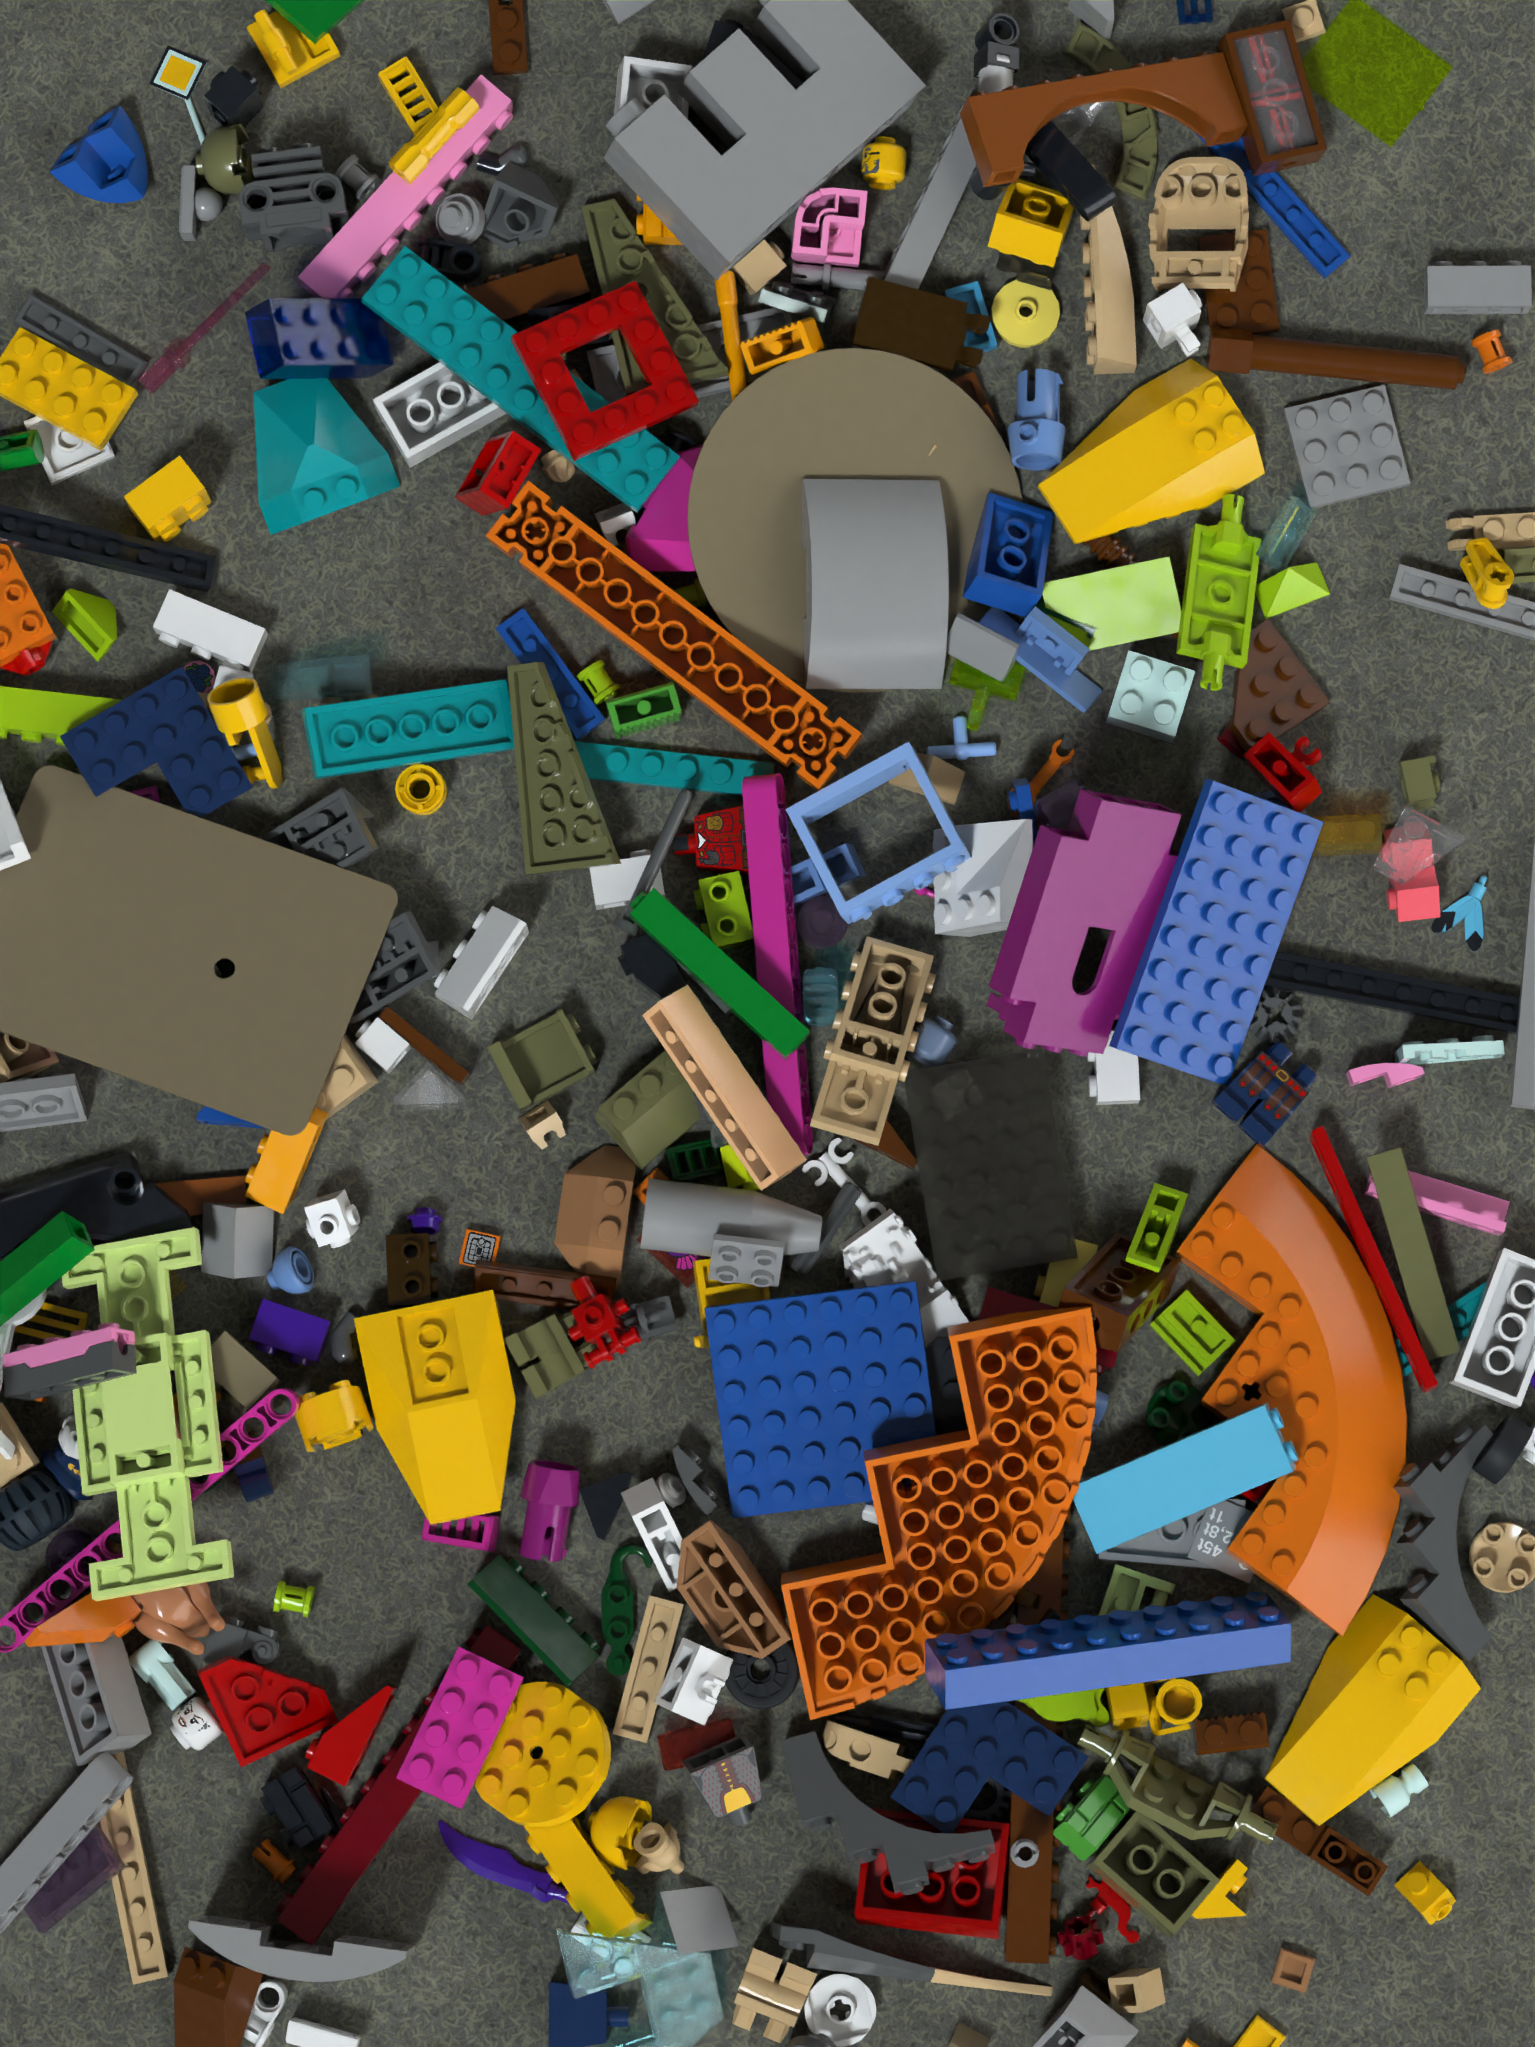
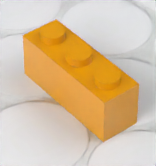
M314 1107L306 1128L294 1136L283 1135L272 1130L269 1135L265 1133L257 1148V1153L261 1154L258 1164H252L245 1178V1182L250 1184L245 1197L284 1214L296 1196L329 1113Z

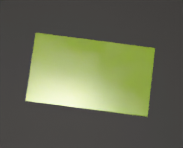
M1170 556L1044 582L1042 594L1045 608L1089 627H1096L1090 639L1086 637L1087 631L1047 614V616L1090 649L1089 651L1179 632L1182 611Z

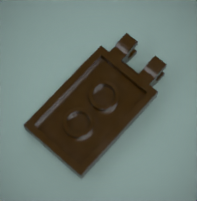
M868 276L865 280L851 346L901 355L926 366L949 372L953 370L954 362L975 369L977 364L981 363L983 350L963 347L966 333L969 331L978 335H984V331H988L991 317L966 313L967 302Z

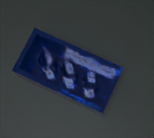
M268 298L245 312L260 379L368 378L394 365L384 319L363 304L362 298Z

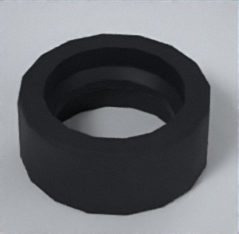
M1508 1415L1495 1429L1494 1435L1477 1456L1472 1470L1492 1484H1497L1516 1462L1532 1436L1533 1430L1514 1416Z

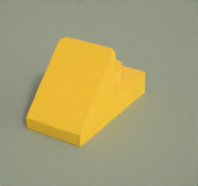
M1234 1858L1218 1877L1220 1879L1219 1883L1191 1916L1196 1919L1246 1916L1242 1910L1226 1897V1894L1230 1891L1234 1895L1248 1879L1243 1874L1248 1868L1238 1859Z

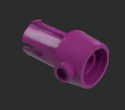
M547 1460L529 1461L519 1494L521 1498L528 1500L519 1551L521 1556L541 1561L542 1555L548 1556L549 1562L561 1561L568 1552V1549L565 1548L571 1507L579 1505L580 1469L578 1467Z

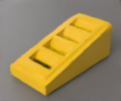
M406 56L380 71L378 77L415 136L435 115L439 108ZM405 72L408 74L407 77L392 85V80ZM412 84L415 85V89L402 97L398 95L399 92ZM422 96L424 99L422 102L407 110V104ZM430 108V114L417 122L414 121L412 117Z

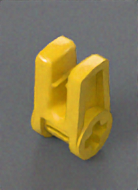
M1477 538L1468 541L1465 546L1468 555L1461 559L1460 566L1476 595L1477 601L1486 608L1498 609L1506 603L1507 589L1510 588L1514 581L1513 570L1505 563L1487 538Z

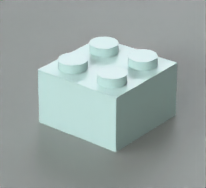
M1128 650L1106 723L1173 743L1195 670Z

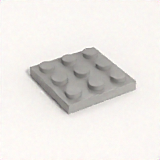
M1385 385L1284 408L1283 412L1309 509L1406 487L1411 484Z

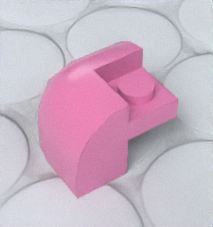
M832 187L821 188L807 196L799 205L794 221L791 249L792 259L809 265L823 266L826 263L858 267L868 191Z

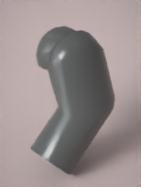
M349 1311L330 1336L333 1357L338 1363L342 1362L345 1366L353 1365L358 1359V1351L353 1349L351 1336L356 1330L354 1318L357 1317Z

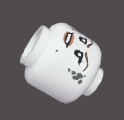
M200 1697L192 1698L172 1715L173 1725L170 1729L186 1750L190 1747L195 1750H202L223 1733V1728L211 1702L206 1703Z

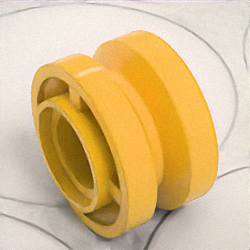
M415 764L401 772L396 781L395 792L400 804L411 813L430 815L443 806L447 797V785L443 776L434 768L424 764ZM419 781H427L430 785V792L423 799H416L413 795V787Z

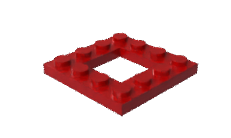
M636 281L516 333L511 337V342L573 461L698 405L699 400ZM619 329L649 386L590 412L561 355Z

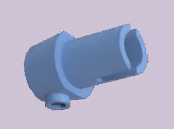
M1035 369V381L1029 380L1028 370H1024L1017 375L1016 421L1009 425L1008 437L1011 462L1018 468L1032 471L1047 470L1057 467L1062 462L1066 428L1059 422L1060 385L1064 384L1059 373L1047 369Z

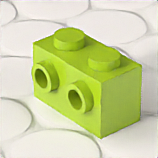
M735 871L699 879V889L693 890L697 911L704 910L707 923L701 924L702 933L721 950L754 943V933L740 872Z

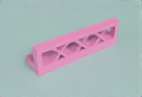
M1408 1170L1420 1212L1497 1236L1504 1233L1507 1224L1504 1220L1510 1201ZM1370 1172L1364 1195L1378 1199Z

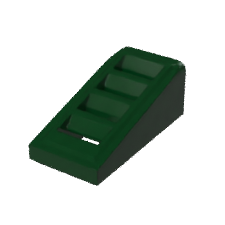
M723 1136L666 1148L673 1181L688 1182L725 1173L719 1145H728L729 1143ZM706 1148H713L717 1166L710 1167ZM699 1150L703 1166L701 1170H696L693 1151ZM678 1155H686L689 1172L682 1173Z

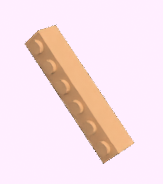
M689 985L661 999L642 1015L761 1191L791 1173L807 1160Z

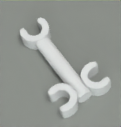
M840 1138L831 1141L828 1151L820 1158L808 1161L802 1168L804 1173L813 1167L820 1169L821 1177L814 1182L816 1187L826 1182L828 1174L841 1189L847 1182L857 1186L839 1165L846 1164L852 1160L854 1155L852 1151L844 1157H838L834 1152L835 1147L842 1142ZM861 1192L860 1197L855 1203L861 1211V1220L865 1226L871 1223L867 1217L869 1210L877 1209L881 1214L886 1212V1208L881 1203L871 1202L863 1192Z

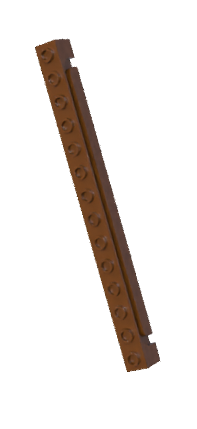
M1071 1505L1064 1524H1070ZM1064 1524L1058 1537L1054 1539L1045 1554L1039 1569L1030 1581H1027L1022 1587L1023 1589L1043 1595L1039 1609H1032L1016 1603V1624L1025 1626L1038 1624L1050 1608L1060 1614L1061 1618L1059 1621L1067 1620V1610H1061V1595H1068V1574H1062L1063 1560H1069L1070 1539L1063 1538ZM1013 1700L1014 1707L1063 1739L1064 1721L1051 1722L1042 1719V1716L1037 1714L1032 1708H1029L1025 1703ZM1011 1792L1009 1801L1010 1833L1007 1856L1004 1961L1049 1964V1956H1055L1056 1934H1050V1919H1057V1898H1051V1883H1058L1059 1871L1058 1862L1052 1861L1053 1847H1059V1840L1053 1835V1830L1057 1825H1053L1054 1811H1060L1061 1800L1049 1817ZM1029 1839L1037 1845L1039 1857L1033 1866L1024 1868L1017 1866L1012 1861L1010 1849L1017 1840ZM1027 1846L1022 1847L1018 1853L1019 1858H1027L1030 1849Z

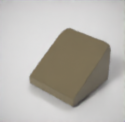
M959 2022L947 2045L948 2047H987L990 2038Z

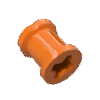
M1498 329L1484 333L1470 342L1472 347L1478 350L1484 364L1482 368L1484 374L1502 369L1513 362L1510 356H1506L1499 339L1501 333Z

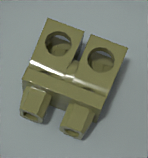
M572 1312L565 1313L559 1317L553 1314L518 1333L504 1338L518 1367L522 1368L538 1359V1363L521 1371L537 1400L586 1372L585 1367L589 1365L583 1354L596 1349L594 1344L589 1342L573 1348L568 1338L570 1336L568 1328L577 1324Z

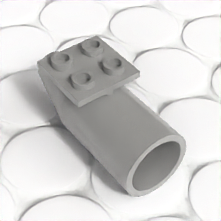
M648 1178L640 1249L711 1257L708 1275L710 1280H718L722 1283L753 1284L757 1287H779L783 1256L819 1251L822 1216L754 1190Z

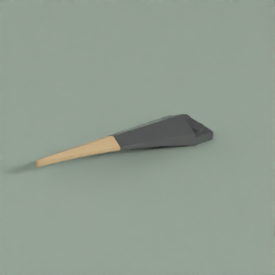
M771 1921L770 1936L778 1939V1945L784 1948L804 1950L807 1968L1052 1996L1053 1987L998 1979L993 1980L931 1967L853 1944L809 1926Z

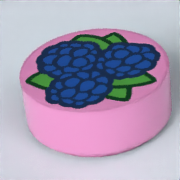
M193 661L183 668L197 692L209 693L213 689L216 677L210 665L202 661Z

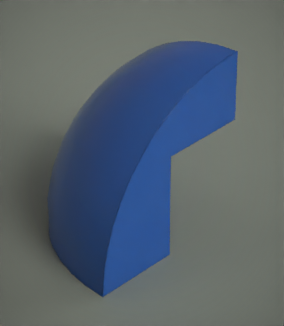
M121 106L110 110L88 126V133L79 142L70 143L50 170V173L69 189L85 197L102 202L128 203L144 198L147 189L148 169L144 148L135 126Z

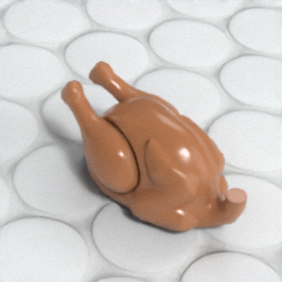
M109 1540V1546L113 1551L122 1552V1545ZM207 1582L131 1595L142 1610L134 1619V1624L144 1636L157 1642L177 1645L192 1654L201 1655L205 1650V1645L193 1637H206L209 1634L210 1628H213L215 1631H222L225 1627V1621L211 1600Z

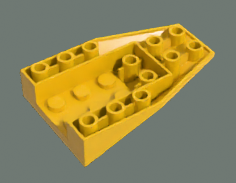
M489 1290L354 1318L376 1429L430 1525L501 1511L516 1397L494 1291Z

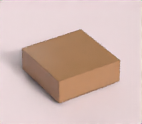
M1280 1947L1270 1982L1305 1993L1315 1958Z

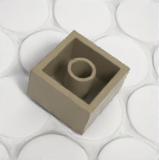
M224 1331L211 1345L215 1388L218 1390L220 1386L224 1387L229 1392L224 1398L242 1413L247 1409L250 1410L283 1383L280 1378L228 1332Z

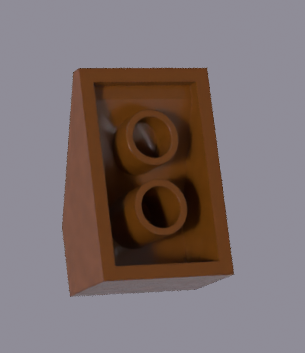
M185 1947L174 1979L175 2047H240L263 1974L236 1964L221 1955Z

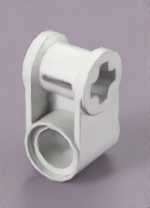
M267 1979L259 1985L243 2036L254 2043L255 2047H263L276 2024L277 2017L286 2004L288 1990L280 1980ZM272 1987L277 1990L279 1994L278 2004L270 2006L263 2002L261 1996L263 1988Z

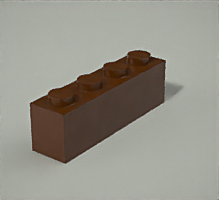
M569 253L556 255L549 259L550 263L536 266V264L524 265L516 270L517 273L506 277L503 274L490 276L484 280V284L472 288L470 285L459 286V288L509 326L528 321V310L581 303L591 300L590 291L578 255L569 256Z

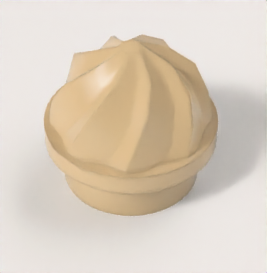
M555 450L548 452L541 458L544 465L542 468L543 473L554 482H567L575 472L574 464Z

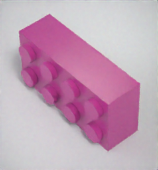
M458 1646L396 1779L463 1809L524 1677Z

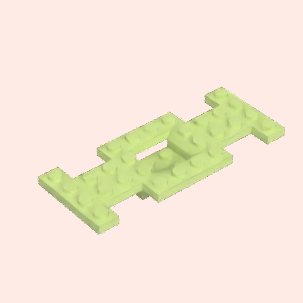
M192 1227L94 1246V1251L62 1276L63 1287L73 1289L97 1284L101 1324L117 1323L120 1329L134 1331L137 1374L72 1390L82 1494L91 1496L117 1491L123 1558L89 1564L92 1599L102 1601L233 1578L234 1569L230 1541L225 1539L196 1545L189 1478L224 1472L210 1333L206 1330L175 1335L169 1279L170 1270L202 1265L199 1230ZM170 1371H175L181 1440L177 1438Z

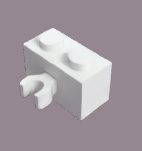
M1181 283L1149 302L1143 321L1161 349L1177 340L1186 357L1199 351L1200 343L1192 330L1197 327L1202 303L1193 289L1188 291L1184 283Z
M683 1637L654 1703L705 1725L718 1701L717 1696L720 1689L724 1687L725 1681L729 1676L733 1659Z

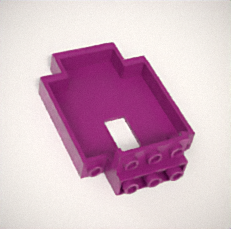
M1080 789L1067 830L1040 825L989 987L1001 993V996L990 992L986 1005L999 1013V1019L1006 1021L1003 1031L1015 1038V1044L1028 1049H1035L1036 1045H1041L1042 1048L1056 1053H1061L1063 1048L1073 1054L1087 1057L1089 1052L1104 1054L1114 1020H1118L1179 854V851L1171 848L1181 814L1159 803ZM1089 926L1111 930L1094 983L1085 992L1075 993L1072 987V979Z

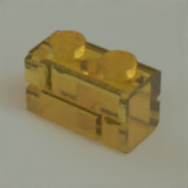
M1365 814L1363 818L1361 815L1312 817L1324 823L1311 857L1378 854L1382 849L1380 814Z

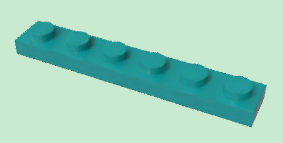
M574 741L587 776L592 780L742 796L744 777L774 774L775 763Z

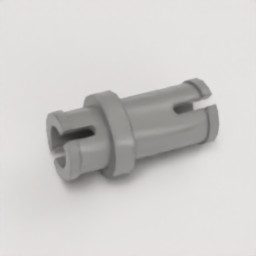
M1019 1839L1012 1844L1010 1857L1017 1866L1027 1868L1037 1862L1039 1850L1033 1841ZM1027 1846L1030 1849L1028 1857L1020 1859L1018 1856L1019 1850Z

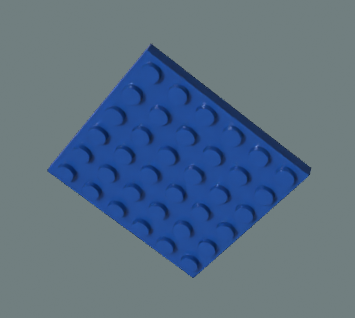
M916 1280L713 1305L704 1308L732 1518L871 1502L873 1499L864 1461V1450L937 1436ZM903 1478L901 1480L904 1487L911 1486L910 1478Z

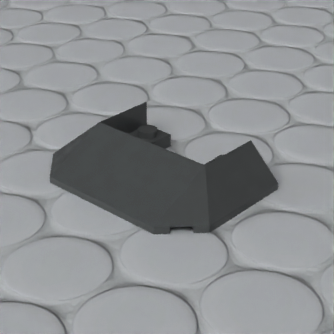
M340 788L259 838L344 869L351 867L379 850L366 824L375 816L345 788ZM411 911L404 912L391 920L350 1019L351 1023L360 1022L440 974L439 940L426 941Z

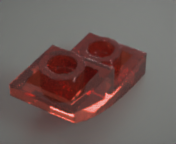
M723 1718L697 1727L686 1726L657 1735L664 1770L684 1768L681 1760L734 1738L735 1732L732 1719Z

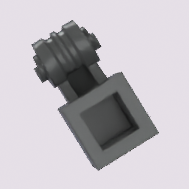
M224 1615V1629L222 1631H215L213 1628H210L205 1650L200 1661L211 1664L228 1655L241 1659L246 1651L252 1650L253 1658L257 1663L265 1665L274 1663L280 1655V1647L276 1639L278 1631L258 1626L256 1632L242 1628L243 1620Z

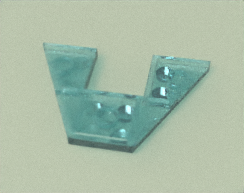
M563 1928L556 1929L570 1992L575 1999L637 1978L641 1979L653 2034L616 2047H692L724 2018L712 1959L708 1951L679 1955L676 1944L663 1943V1945L645 1943L641 1939L620 1936L609 1938L598 1933L587 1935L566 1932Z

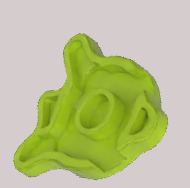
M1105 1688L1016 1700L1025 1703L1029 1708H1032L1037 1714L1042 1716V1719L1051 1722L1081 1719L1093 1727L1099 1728L1105 1726L1109 1721L1108 1711L1100 1701Z

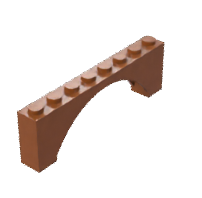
M1201 52L1192 58L1179 60L1176 57H1172L1158 64L1147 65L1146 63H1138L1124 70L1115 71V69L1110 68L1096 75L1083 76L1082 74H1076L1062 81L1042 80L1033 86L1020 88L1014 85L1000 92L988 93L980 91L970 95L960 112V116L983 186L990 187L1016 182L1025 167L1023 161L1025 150L1035 134L1061 113L1089 103L1106 101L1126 102L1157 110L1189 127L1205 140L1207 147L1239 141L1248 123L1223 52L1214 54Z

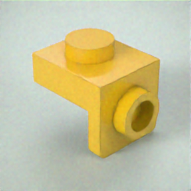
M1421 1861L1394 1885L1430 1925L1436 1920L1439 1921L1445 1918L1450 1913L1452 1905L1456 1902L1450 1891Z

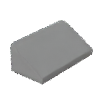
M958 613L947 636L946 653L998 681H1003L1015 664L1020 645Z

